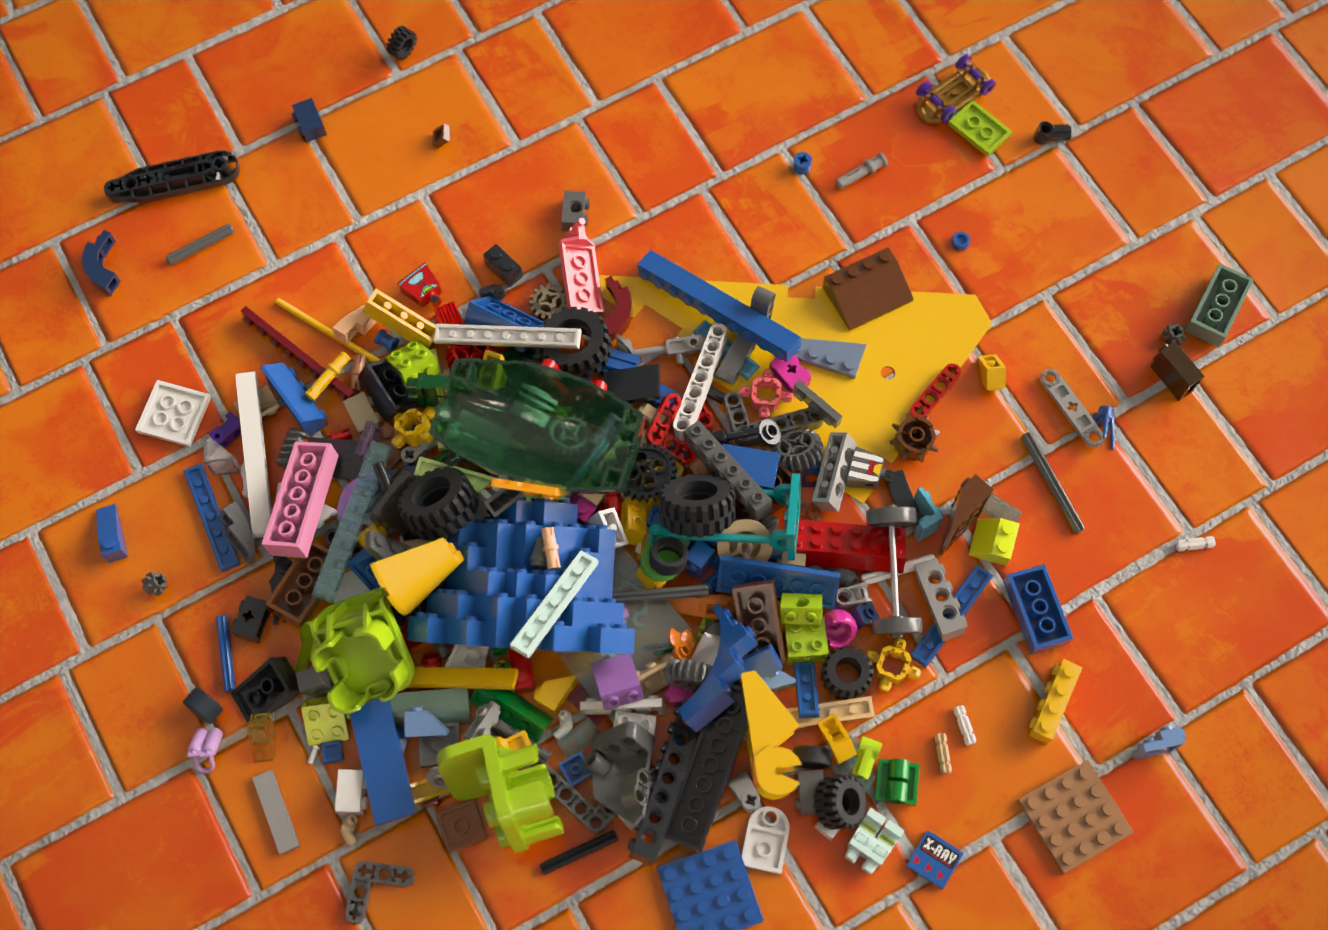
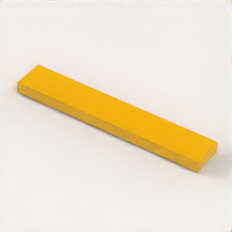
M415 667L414 678L406 688L515 689L519 672L517 668Z

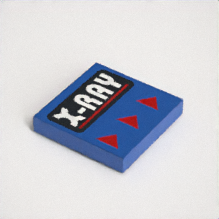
M927 830L906 867L943 890L964 853Z

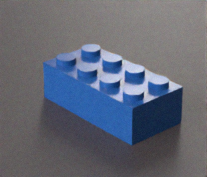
M1045 564L1008 574L1003 583L1030 655L1068 645L1072 641L1073 635Z

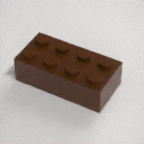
M312 541L308 557H296L266 602L267 611L300 629L309 620L344 566L343 557Z
M774 579L735 584L732 592L737 621L744 627L749 626L755 633L753 638L758 644L744 656L772 644L781 663L786 662V651Z

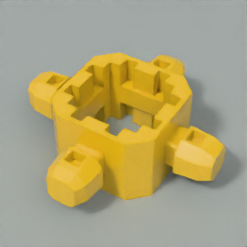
M427 407L421 413L413 408L408 409L404 414L397 413L394 416V428L398 435L392 439V445L398 449L405 442L412 447L419 446L423 442L430 443L433 440V427L429 420L431 421L436 415L435 410ZM413 425H417V426L414 428L415 430L412 431L411 429L413 428Z
M897 638L893 646L884 647L880 655L872 650L867 651L868 661L876 664L874 672L877 678L881 679L879 690L885 693L890 690L892 684L897 685L903 682L906 675L909 679L918 680L921 673L919 668L909 666L911 657L908 652L904 651L906 640L902 638ZM890 654L892 657L902 659L901 661L904 664L900 675L897 674L895 676L881 668L885 655L889 656Z

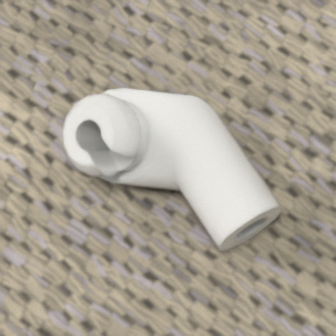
M561 710L558 714L560 727L553 733L558 741H561L573 728L572 715L567 710Z

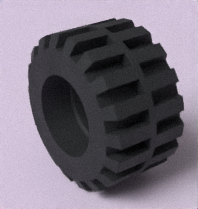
M842 646L841 649L836 648L827 655L821 669V681L824 682L823 687L828 689L830 695H836V699L840 697L843 700H848V698L854 699L857 696L861 697L867 691L872 681L873 665L871 661H868V655L862 654L863 651L861 649L856 651L853 646H850V649ZM841 664H849L857 670L858 679L851 683L843 682L837 677L835 669Z
M851 775L829 776L818 782L819 786L815 788L816 793L813 794V808L816 810L815 815L819 817L818 821L820 824L823 823V826L829 829H852L859 826L860 822L864 819L863 815L866 814L865 806H867V801H865L866 794L863 792L862 784L859 785V780L854 779V776Z

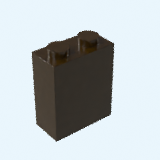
M1174 342L1171 345L1165 344L1158 350L1159 353L1153 358L1154 362L1150 367L1177 400L1180 401L1194 392L1205 376L1181 347Z

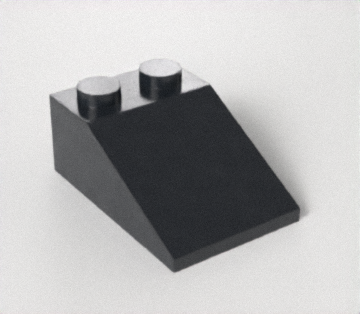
M286 656L270 657L231 692L249 726H253L300 694L296 673Z

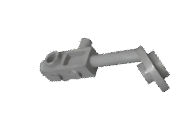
M617 334L615 339L617 340L616 345L621 351L638 356L667 352V357L675 356L677 365L684 364L683 354L701 352L706 337H702L701 334H691L681 338L673 337L672 339L665 340V345L635 350L632 348L633 344L627 337L623 338L620 334Z
M493 701L480 706L476 711L475 719L463 737L469 740L485 734L490 735V728L495 726L499 720L500 706ZM438 766L431 767L427 771V781L435 787L448 788L438 771Z

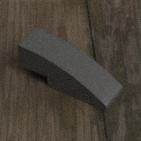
M233 502L222 509L219 518L228 528L225 537L246 563L250 565L256 555L253 534L243 511L236 502Z

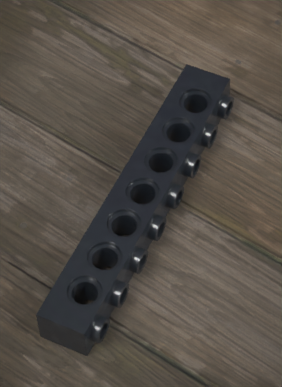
M685 698L680 704L677 703L673 715L676 717L674 722L669 724L667 733L670 734L668 741L664 740L660 752L663 753L661 760L658 759L654 768V771L657 772L655 779L651 778L650 794L645 816L634 826V830L637 832L635 838L631 837L627 850L630 851L629 858L650 866L657 860L699 731L696 733L691 727H685L681 723L683 718L678 709L688 701ZM675 738L681 739L683 746L677 745ZM668 757H674L677 760V765L671 764ZM662 776L669 777L671 784L664 783ZM656 795H660L664 798L663 804H660L656 801ZM649 815H655L658 823H652L649 820ZM642 835H649L651 843H645L642 840Z

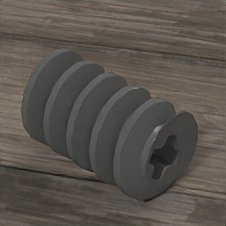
M289 428L290 431L286 433L287 438L283 441L285 445L281 446V452L278 454L279 458L275 462L279 467L286 469L295 442H305L304 439L308 440L310 436L304 431Z

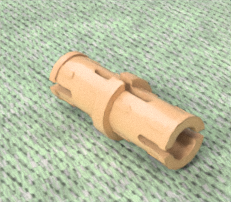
M554 527L543 528L541 532L548 570L561 568L558 557L559 546L556 545Z

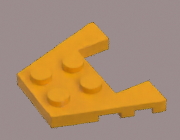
M492 478L491 482L493 487L523 491V495L541 496L542 494V498L560 499V496H567L568 489L522 480L511 481Z

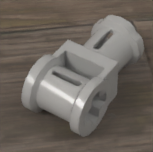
M433 439L430 443L423 442L416 447L404 448L401 452L404 465H417L419 456L423 457V451L426 450L428 453L433 448H437L438 444Z

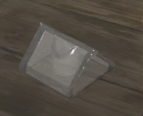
M206 434L204 436V463L214 476L241 473V466L236 458Z

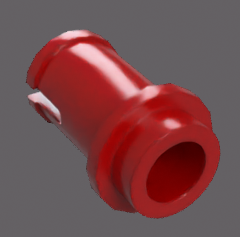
M348 427L333 434L330 432V435L327 436L329 439L349 440L353 438Z

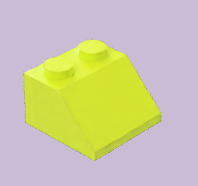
M1003 518L978 519L968 555L1007 566L1011 560L1020 523Z

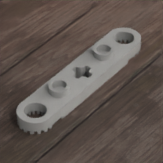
M1049 368L1043 371L1040 377L1041 384L1084 443L1091 448L1101 446L1104 441L1102 438L1103 432L1065 380L1062 379L1057 370ZM1052 375L1055 381L1047 382L1045 376ZM1069 405L1076 406L1075 411L1072 409L1068 410ZM1089 435H1097L1099 441H1091Z

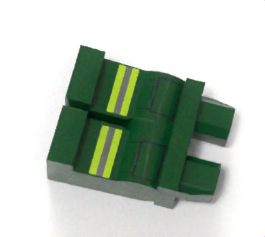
M418 373V378H407L406 390L409 391V401H418L419 407H425V405L429 407L437 405L448 406L449 411L457 412L459 390L456 376L424 375V373Z

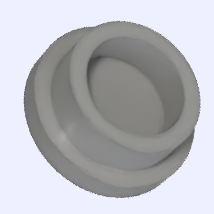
M767 515L761 521V524L769 532L777 529L779 519L776 516Z

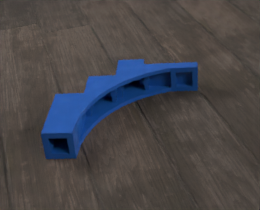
M719 603L712 608L720 622V643L716 659L700 688L678 709L684 722L696 733L735 702L731 695L733 691L730 686L740 678L741 673L746 672L742 666L744 661L741 658L758 645L753 638L755 636L753 630L749 626L744 627L740 622L732 619L734 617L733 613L727 607L723 608Z

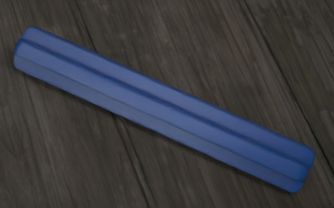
M219 615L216 617L223 687L224 691L232 692L236 686L228 617L226 615Z

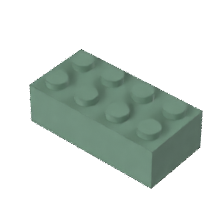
M1219 263L1185 328V332L1219 347L1226 338L1254 279Z

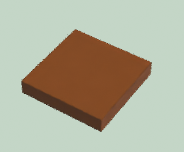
M475 799L435 813L448 854L488 839Z

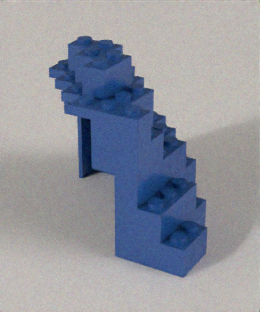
M521 497L494 517V520L475 519L474 523L468 521L466 527L459 529L458 533L454 535H449L448 543L452 542L456 550L462 553L465 561L461 562L446 577L445 589H436L435 593H430L427 596L426 613L416 612V616H408L407 640L425 643L511 648L510 644L578 553L583 551L598 559V565L536 649L634 654L635 629L627 628V624H623L624 603H616V599L612 598L616 530L608 529V525L577 524L578 504H570V500L558 499V503H556L554 499L531 498V501H526V497ZM554 527L556 545L559 546L558 557L561 568L548 570V568L537 569L531 567L529 560L536 543V538H543L541 532L543 528Z

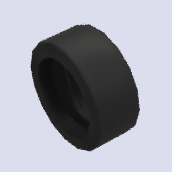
M663 537L652 544L649 563L653 570L664 576L677 575L684 570L688 559V549L683 542L673 537ZM663 550H670L675 552L680 557V560L673 563L665 562L657 556V553Z
M810 745L795 746L793 748V753L797 755L801 762V765H797V767L807 769H827L831 767V749Z

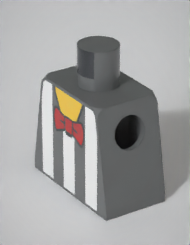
M855 447L846 487L878 489L880 480L891 482L894 471L883 468V457Z
M505 475L498 477V479L515 481L514 478ZM489 483L480 491L483 503L492 515L496 517L521 498L523 491L493 487Z

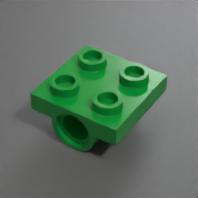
M896 758L889 760L878 759L874 801L916 806L920 764Z

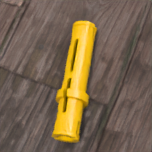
M341 351L336 359L327 365L326 370L305 392V395L310 400L315 401L336 375L339 376L342 368L351 360L350 357Z

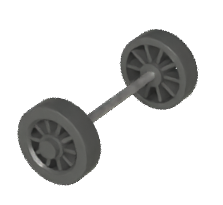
M886 505L885 508H875L866 511L867 526L889 527L893 616L872 619L873 635L891 634V638H902L903 634L923 632L921 617L899 616L895 527L917 523L916 509L913 507Z

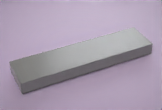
M271 769L253 777L252 779L279 854L282 855L301 847L274 771Z

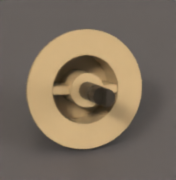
M741 519L734 521L721 534L769 536L770 532L760 522L751 519ZM717 542L719 557L726 555L767 562L773 550L766 543Z

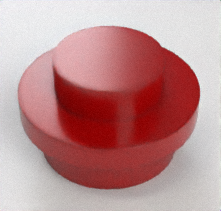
M433 652L424 654L421 660L423 667H438L441 664L439 654Z

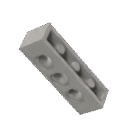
M830 432L812 498V502L821 511L839 512L854 450L857 445L847 432Z
M936 557L915 564V576L942 642L965 635V627L968 626L965 616H961L959 613L960 605L958 599L952 596L953 588L951 582L945 579L946 571L943 563L939 564ZM931 579H937L939 582L936 584H932L929 581ZM939 596H943L946 598V600L938 601L936 598ZM952 614L954 617L951 619H946L944 615Z

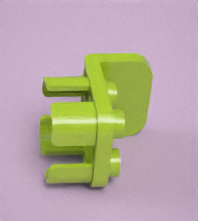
M378 587L336 602L323 609L310 622V629L318 646L312 655V664L317 673L324 671L327 667L334 686L327 693V698L332 708L339 713L350 714L356 712L366 702L378 698L381 702L389 701L399 691L405 689L414 678L415 665L390 608L392 604L388 600L384 588Z
M485 734L440 750L436 756L438 771L455 799L472 800L488 795L490 801L483 803L486 819L490 828L495 827L496 836L502 849L511 846L516 854L528 850L530 844L564 834L561 819L558 816L551 817L553 810L549 800L554 798L555 791L547 766L540 764L524 770H517L538 762L539 749L536 744L512 750L497 746L494 737Z

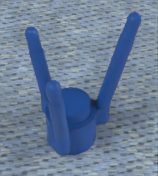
M1100 406L1098 413H1094L1093 419L1095 422L1098 420L1099 424L1104 425L1103 439H1106L1108 425L1110 424L1111 449L1114 450V409L1110 406Z

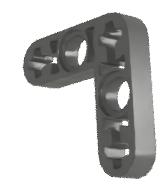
M369 861L357 863L354 868L345 911L346 919L353 924L363 922L367 913L372 883L409 887L415 881V873L410 868ZM366 866L368 870L374 871V866H376L375 879H372L373 875L369 873L362 877L359 870ZM384 868L389 869L390 877L386 880H381L379 877L380 871ZM397 869L396 873L399 875H404L405 871H408L407 874L411 878L403 883L401 878L395 877L394 870ZM362 886L365 888L366 893L364 897L358 899L355 897L354 892L357 887ZM353 900L358 903L364 902L363 906L358 905V911L361 915L357 916L356 920H353L354 917L350 915L356 909V904H352Z

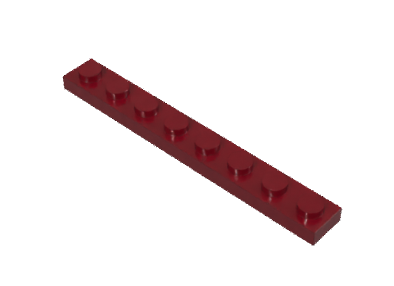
M247 306L241 310L244 317L243 321L251 327L253 325L256 327V331L262 337L267 336L271 344L276 348L281 347L287 357L290 359L292 357L297 360L296 363L302 369L307 368L310 370L309 373L316 380L326 370ZM336 377L326 387L330 391L334 389L337 392V396L343 401L355 396L354 391Z

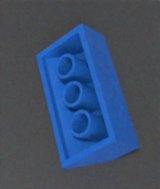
M492 296L469 301L464 321L469 325L544 327L543 321ZM515 347V349H516L517 351H520V352H525L526 350H530V349H533V348H534V347Z
M284 363L268 364L260 367L268 383L306 434L311 437L328 426L325 420L327 415L322 408H316V400L312 401L305 395L307 388L301 380L297 382L295 379L297 375L291 367L287 368Z

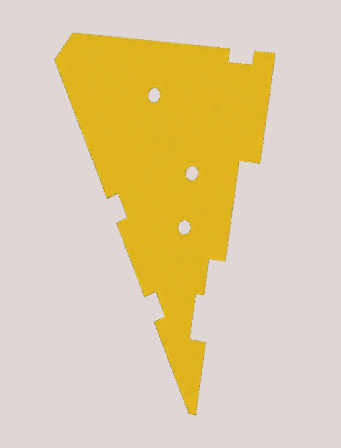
M599 275L602 298L616 306L615 300L605 286V278L609 276ZM612 276L614 281L618 280L622 288L628 287L632 298L633 318L646 305L682 328L677 334L680 338L693 334V331L704 320H707L711 325L717 324L709 316L701 314L692 306H687L682 300L672 297L665 290L658 289L648 280H643L641 277ZM706 281L749 307L757 286L776 293L771 320L794 332L801 338L867 344L855 379L799 361V364L811 374V381L808 387L842 415L841 424L836 429L825 422L820 428L814 429L815 433L821 437L824 446L823 456L820 457L821 465L830 432H847L857 443L856 447L881 456L892 464L899 453L894 445L889 443L894 439L897 432L891 425L893 423L900 425L906 419V414L910 412L912 405L946 365L955 363L961 368L992 325L976 295L911 291L914 301L849 331L822 287L815 286V299L788 297V285ZM726 327L727 338L733 343L738 333H733ZM756 345L750 358L760 368L748 380L739 375L734 385H730L715 377L716 373L713 380L731 392L739 393L742 386L752 388L753 380L757 377H762L763 371L769 369L770 362L776 357ZM720 359V362H719V365H718V367H717V370H718L719 366L721 365V363H722V361H723L722 359ZM882 368H893L895 371L894 378L890 380L884 379L881 376ZM949 371L948 376L946 378L949 380V377L952 374H955V371ZM936 383V387L939 390H944L946 388V385L944 383ZM781 385V392H784L785 389ZM760 386V389H757L756 398L760 402L767 400L769 403H772V400H775L776 391H773V388L763 389ZM927 395L924 397L925 401L928 403H933L935 401L934 397L931 395ZM794 396L790 403L780 401L779 408L774 412H770L769 416L775 417L808 408V405L804 401H799ZM748 397V399L742 398V399H744L745 401H747L748 403L751 404V398H749V397ZM921 406L918 411H915V415L921 414L924 407ZM818 415L812 416L814 419H820ZM795 420L794 423L802 424V421ZM783 425L779 426L780 429L785 428ZM845 486L844 492L864 504L874 489Z

